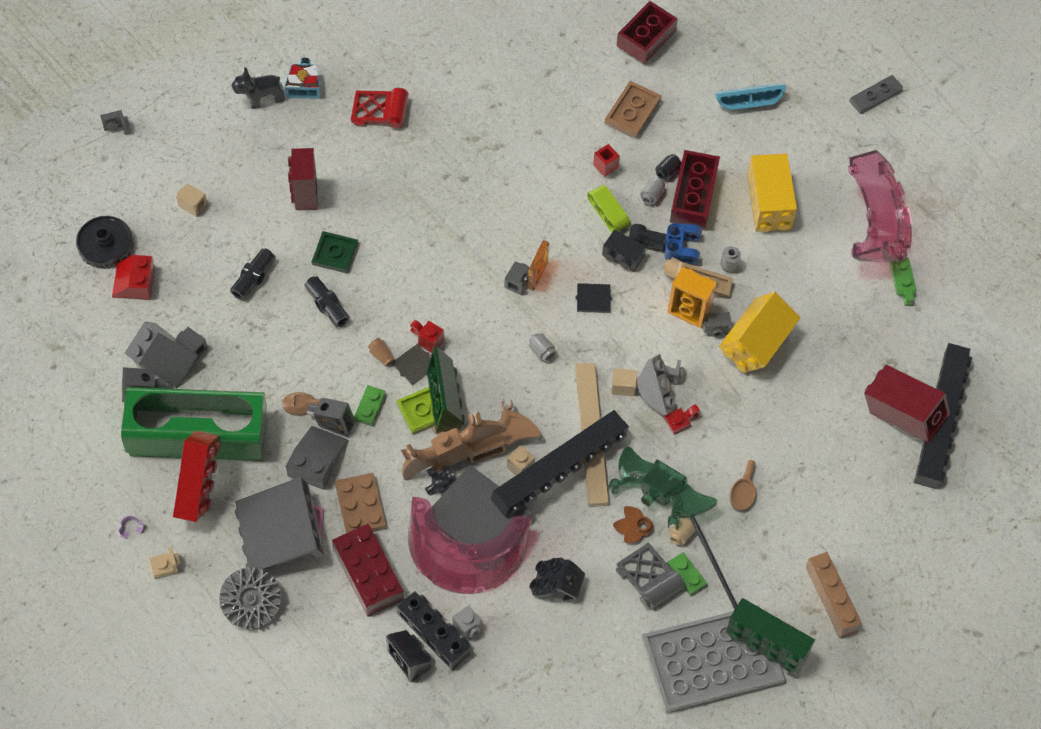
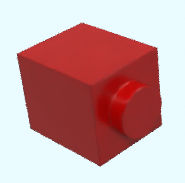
M607 144L594 152L593 165L605 177L619 168L620 155Z

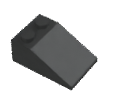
M144 321L124 353L143 368L153 369L155 375L161 379H166V382L175 387L179 386L198 356L158 324Z
M311 426L293 450L286 465L287 476L293 479L301 477L309 485L324 490L348 439Z

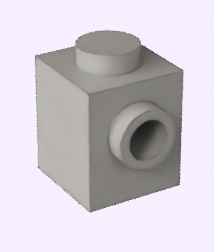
M468 605L452 617V625L459 635L467 640L480 632L481 619Z

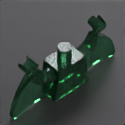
M629 446L624 448L619 459L618 470L620 480L613 478L608 488L613 487L612 494H618L620 487L623 485L625 487L633 484L642 486L644 496L641 498V501L644 505L649 507L654 501L662 506L670 504L672 511L668 517V529L670 525L675 524L676 530H678L680 518L700 515L717 505L716 498L698 493L687 484V477L658 459L654 463L642 459Z

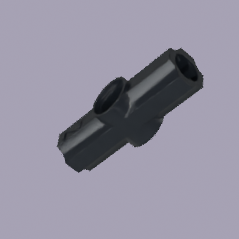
M262 248L251 263L248 262L244 265L240 277L231 287L230 293L235 298L244 300L255 285L258 286L262 283L266 271L276 259L275 255L269 249Z
M318 276L310 277L304 284V287L313 297L319 311L322 314L325 313L335 327L344 326L349 320V315L339 304L336 294L332 290H328Z

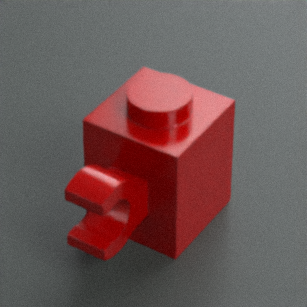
M417 320L410 324V327H412L410 331L418 335V346L432 353L433 347L439 348L445 341L444 329L429 320L424 327Z

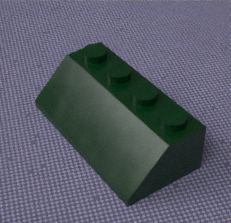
M433 347L426 372L436 433H441L453 428L460 430L461 426L464 425L465 417L464 414H461L462 399L458 396L460 387L459 383H456L457 368L453 365V359L438 347Z

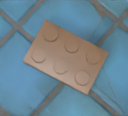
M629 81L606 116L604 123L637 138L660 102L662 95Z
M374 473L335 481L346 533L368 523L372 531L386 529Z

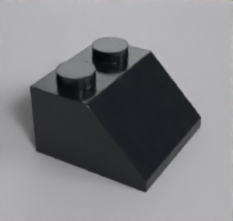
M407 630L386 636L388 653L410 682H413L431 669L432 658L426 650L423 651L420 648V642L414 634L410 635Z

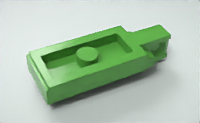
M909 257L890 259L889 265L896 294L903 297L904 306H911L914 301L913 295H916V287Z

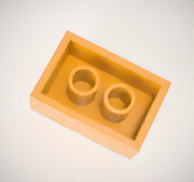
M682 267L672 283L667 313L702 328L707 314L711 312L717 283L709 277L697 274L692 269Z

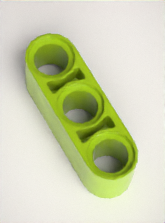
M603 184L587 192L590 204L611 233L614 229L620 232L631 226L628 215L606 185Z

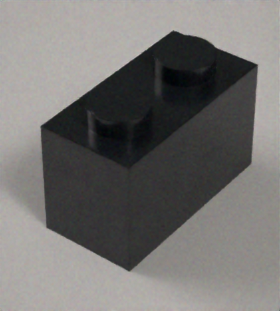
M614 229L603 245L602 256L609 261L618 263L626 270L635 272L645 257L647 246Z

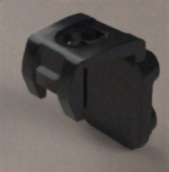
M560 557L547 561L541 560L537 563L535 567L537 576L531 581L529 586L533 596L544 598L553 596L560 591L565 594L564 602L578 600L586 574L574 562Z

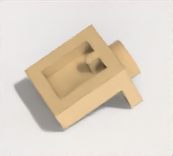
M172 547L168 548L169 553L149 558L155 579L179 573L177 565H181L178 553H173Z

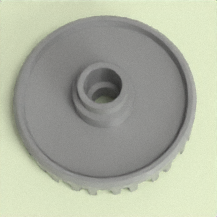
M255 567L242 568L233 572L224 581L219 595L220 607L225 617L237 627L244 629L260 628L270 622L277 614L281 603L280 588L276 580L268 572ZM248 594H252L254 596V600L252 602H248L246 600V596Z

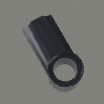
M633 224L628 237L647 247L663 250L666 234L647 230L646 226L642 224Z

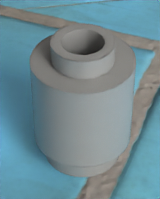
M657 177L650 179L640 193L642 201L648 205L656 204L665 190L664 181Z
M729 246L723 250L720 265L724 271L733 272L738 268L741 257L738 248Z
M536 333L529 339V347L540 360L547 362L555 356L554 345L543 333Z

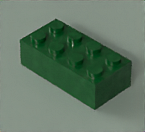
M744 598L741 599L732 613L726 633L733 640L742 641L749 649L759 651L768 660L776 661L783 665L785 670L797 674L808 658L815 642L814 638Z

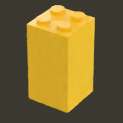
M788 154L751 155L747 181L755 231L768 232L770 230L786 231L792 229L797 206Z
M776 291L757 297L719 345V348L744 373L764 368L801 317Z

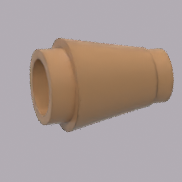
M376 338L368 345L369 352L386 367L394 362L395 359L384 340Z

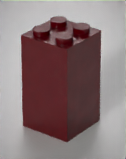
M887 364L882 370L877 372L874 381L866 387L864 392L870 414L928 443L950 415L944 392Z

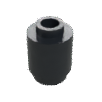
M675 154L666 156L655 168L658 178L669 180L680 169V158Z

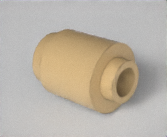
M674 257L671 260L667 259L663 266L664 274L675 279L679 263L682 261Z
M685 515L675 523L668 533L670 540L674 544L684 545L696 530L690 520V516Z

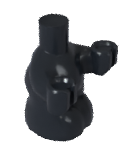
M447 466L440 474L433 467L427 469L426 471L432 481L431 485L427 486L425 490L428 495L434 491L438 493L445 492L456 480L450 467Z

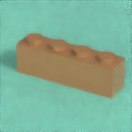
M828 552L809 558L806 570L838 637L842 638L858 632L862 622Z

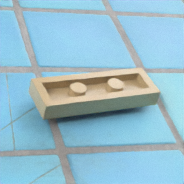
M684 262L679 263L677 275L682 267L692 269L697 274L709 277L717 283L715 294L724 297L729 296L733 278Z

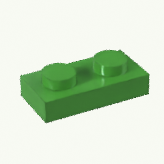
M367 385L354 415L355 421L372 427L386 391Z
M684 552L667 562L673 571H677L685 583L684 589L690 596L707 586L706 580Z

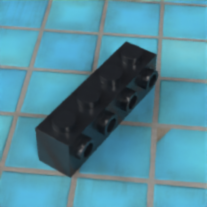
M414 591L397 606V614L451 670H454L470 656V643L464 637L460 638L456 634L455 627L451 623L447 624L442 619V614L436 608L433 610L428 605L429 602L424 595H419Z

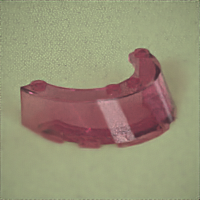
M877 150L849 157L850 165L848 166V171L856 180L862 192L867 208L866 218L868 221L866 239L862 243L855 242L851 249L853 258L861 262L897 263L904 260L908 256L907 248L911 247L912 228L909 207L904 206L902 198L905 195L901 182H897L893 175L895 170Z
M412 497L408 528L409 551L419 572L439 588L459 594L482 593L484 590L502 585L522 564L531 531V518L515 516L510 519L506 528L492 540L480 544H464L450 539L441 532L433 519L431 504L427 499Z

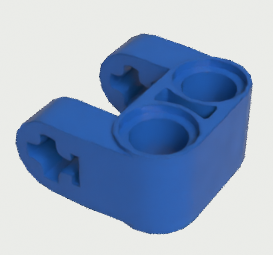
M670 224L666 233L664 258L671 260L674 257L690 265L698 264L700 262V252L697 249L684 248L682 246L683 240H701L702 228L692 224Z

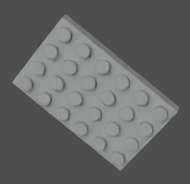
M734 611L642 634L643 644L665 713L784 683L785 678L780 664L776 661L768 660L759 651L749 649L742 641L733 640L726 633L730 617Z

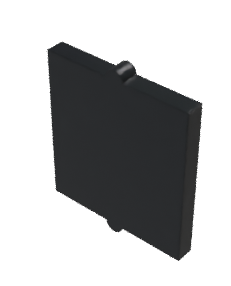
M577 283V295L575 296L577 312L610 313V301L612 300L610 284Z

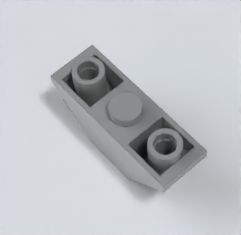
M657 354L648 359L637 380L642 400L661 414L667 415L675 410V400L671 395L670 382L665 373L664 361L661 355Z

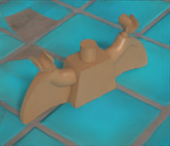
M503 399L501 405L504 411H502L501 418L497 422L504 424L507 430L484 439L473 446L476 454L461 461H468L470 458V463L474 464L506 453V447L520 440L540 438L541 432L530 419L520 413L510 411L514 406L512 400L511 405L505 407V400ZM433 426V432L438 435L439 433H436L435 426ZM439 462L438 464L433 465V468L437 473L442 471Z
M477 412L475 415H468L470 424L466 429L461 432L457 428H453L447 432L439 433L437 437L431 440L432 446L429 448L417 450L413 449L411 444L406 445V449L400 450L406 459L402 467L404 480L410 479L420 471L438 464V462L443 470L447 466H451L476 454L473 446L484 439L505 432L507 430L506 426L500 422L482 420L480 413Z

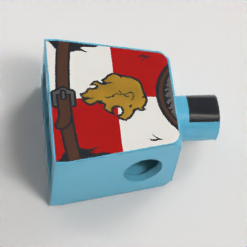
M301 58L300 64L291 65L285 84L286 98L320 99L317 65L311 64L309 58Z

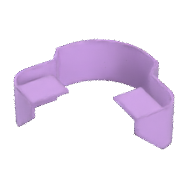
M127 516L122 519V521L120 522L121 527L119 529V534L121 537L126 539L129 535V533L124 532L122 535L121 532L123 530L122 525L124 524V522L131 519L137 520L138 524L143 526L142 528L138 527L136 530L141 534L143 533L145 529L143 522L138 521L137 517L135 516Z

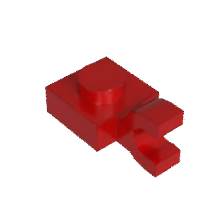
M697 404L689 407L685 412L682 408H679L665 415L664 420L674 435L690 427V420L699 417L698 412H700Z

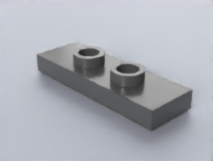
M891 75L852 96L849 102L859 113H862L902 91L903 86Z

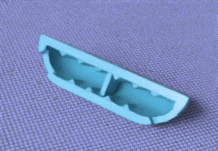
M768 84L716 92L715 97L721 106L730 110L772 105L777 103L786 91V84Z

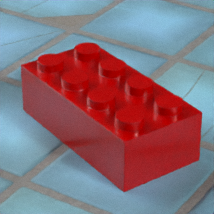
M194 431L184 440L173 512L174 518L197 522L210 510L212 500L209 499V496L214 488L212 476L217 469L215 457L220 450L219 435Z

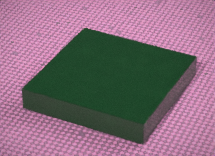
M322 231L311 261L312 265L348 274L359 243L358 239Z

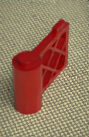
M394 88L392 91L356 90L351 123H354L355 126H365V123L388 124L391 128L395 129L402 127L405 121L409 97L408 91L403 88ZM368 97L369 100L362 104L359 98ZM380 97H386V100L381 104L376 101ZM374 103L377 107L369 112L366 107ZM361 110L367 113L363 117H356L357 113ZM379 110L384 113L383 118L374 117L373 115Z

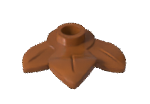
M624 506L625 518L613 523L614 529L618 533L624 534V542L626 543L638 542L642 536L649 535L653 530L652 521L648 517L643 516L640 509L632 506ZM645 525L646 529H641L639 526Z

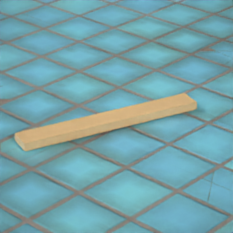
M595 363L575 364L581 431L600 419ZM603 452L597 454V458L591 463H584L588 507L608 505Z

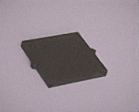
M417 343L394 360L392 365L400 372L401 377H404L411 385H414L427 375L426 370L430 354L429 352L426 353Z

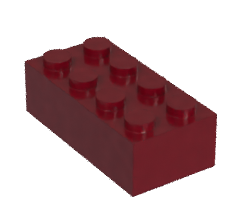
M684 150L670 222L698 225L706 229L720 156Z
M369 523L332 539L333 550L367 617L404 600V591Z

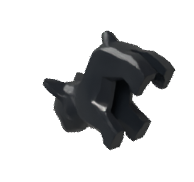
M244 67L243 74L237 76L231 84L234 93L244 94L251 100V109L259 108L261 98L269 94L275 96L276 103L284 101L285 98L279 76L265 75L253 78L249 75L247 67Z

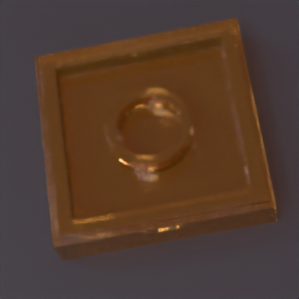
M542 241L528 269L527 289L534 291L548 264L550 245L548 241Z

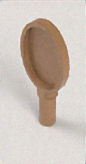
M294 392L284 397L282 406L288 414L303 416L307 415L309 404L318 405L320 399H315L308 393Z
M748 460L743 478L738 479L730 491V503L738 511L747 510L753 504L756 496V488L751 481L756 464L753 460Z

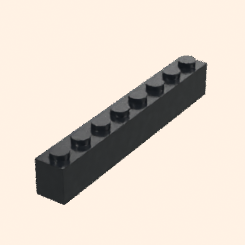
M948 343L945 349L936 389L946 394L950 415L929 443L923 440L913 482L915 484L937 489L939 483L943 484L946 472H943V467H947L950 455H947V450H951L954 440L950 438L951 433H955L957 422L954 420L955 416H959L961 405H958V402L963 399L965 389L962 388L963 383L966 384L969 375L966 372V368L970 367L972 357L969 356L970 348Z
M615 410L611 411L493 490L492 502L505 517L511 513L513 515L520 511L522 505L532 503L540 493H547L553 487V484L563 482L568 477V474L571 472L576 473L582 468L584 463H591L598 456L597 454L607 452L615 442H622L627 437L626 433L629 426Z

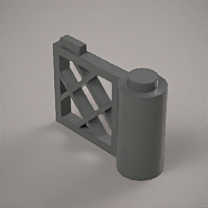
M649 542L616 563L618 567L616 572L622 579L627 578L641 594L640 601L646 608H655L685 588L684 580L680 574L671 569ZM649 551L653 556L652 561L641 559V554ZM628 563L637 564L636 571L627 570L624 566ZM639 565H651L650 573L638 572ZM653 567H663L665 572L654 574ZM637 577H647L649 582L641 587L637 582Z

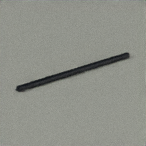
M691 515L690 520L735 610L737 607L735 598L695 516Z

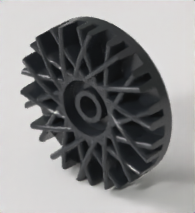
M99 216L87 221L79 229L76 236V246L82 260H85L86 264L90 262L92 267L96 265V268H99V265H102L103 268H106L108 265L111 268L113 263L117 266V263L121 262L123 257L128 258L127 255L131 254L130 249H133L134 245L129 226L123 220L114 216Z

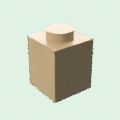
M188 183L177 193L178 206L194 216H197L207 205L206 194Z
M614 368L611 394L635 396V389H639L637 384L638 378H636L637 370Z
M522 445L507 457V468L515 476L535 463V457Z

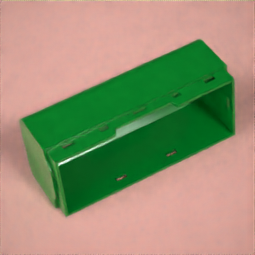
M127 387L121 426V439L125 452L129 453V456L182 458L184 440L194 431H201L219 435L220 450L216 454L215 459L262 461L267 414L265 392ZM179 410L252 415L249 424L238 431H225L219 428L212 418L171 417L163 426L151 429L142 427L136 422L137 411L179 412Z

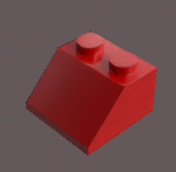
M132 255L117 263L112 298L150 300L155 272L152 256Z

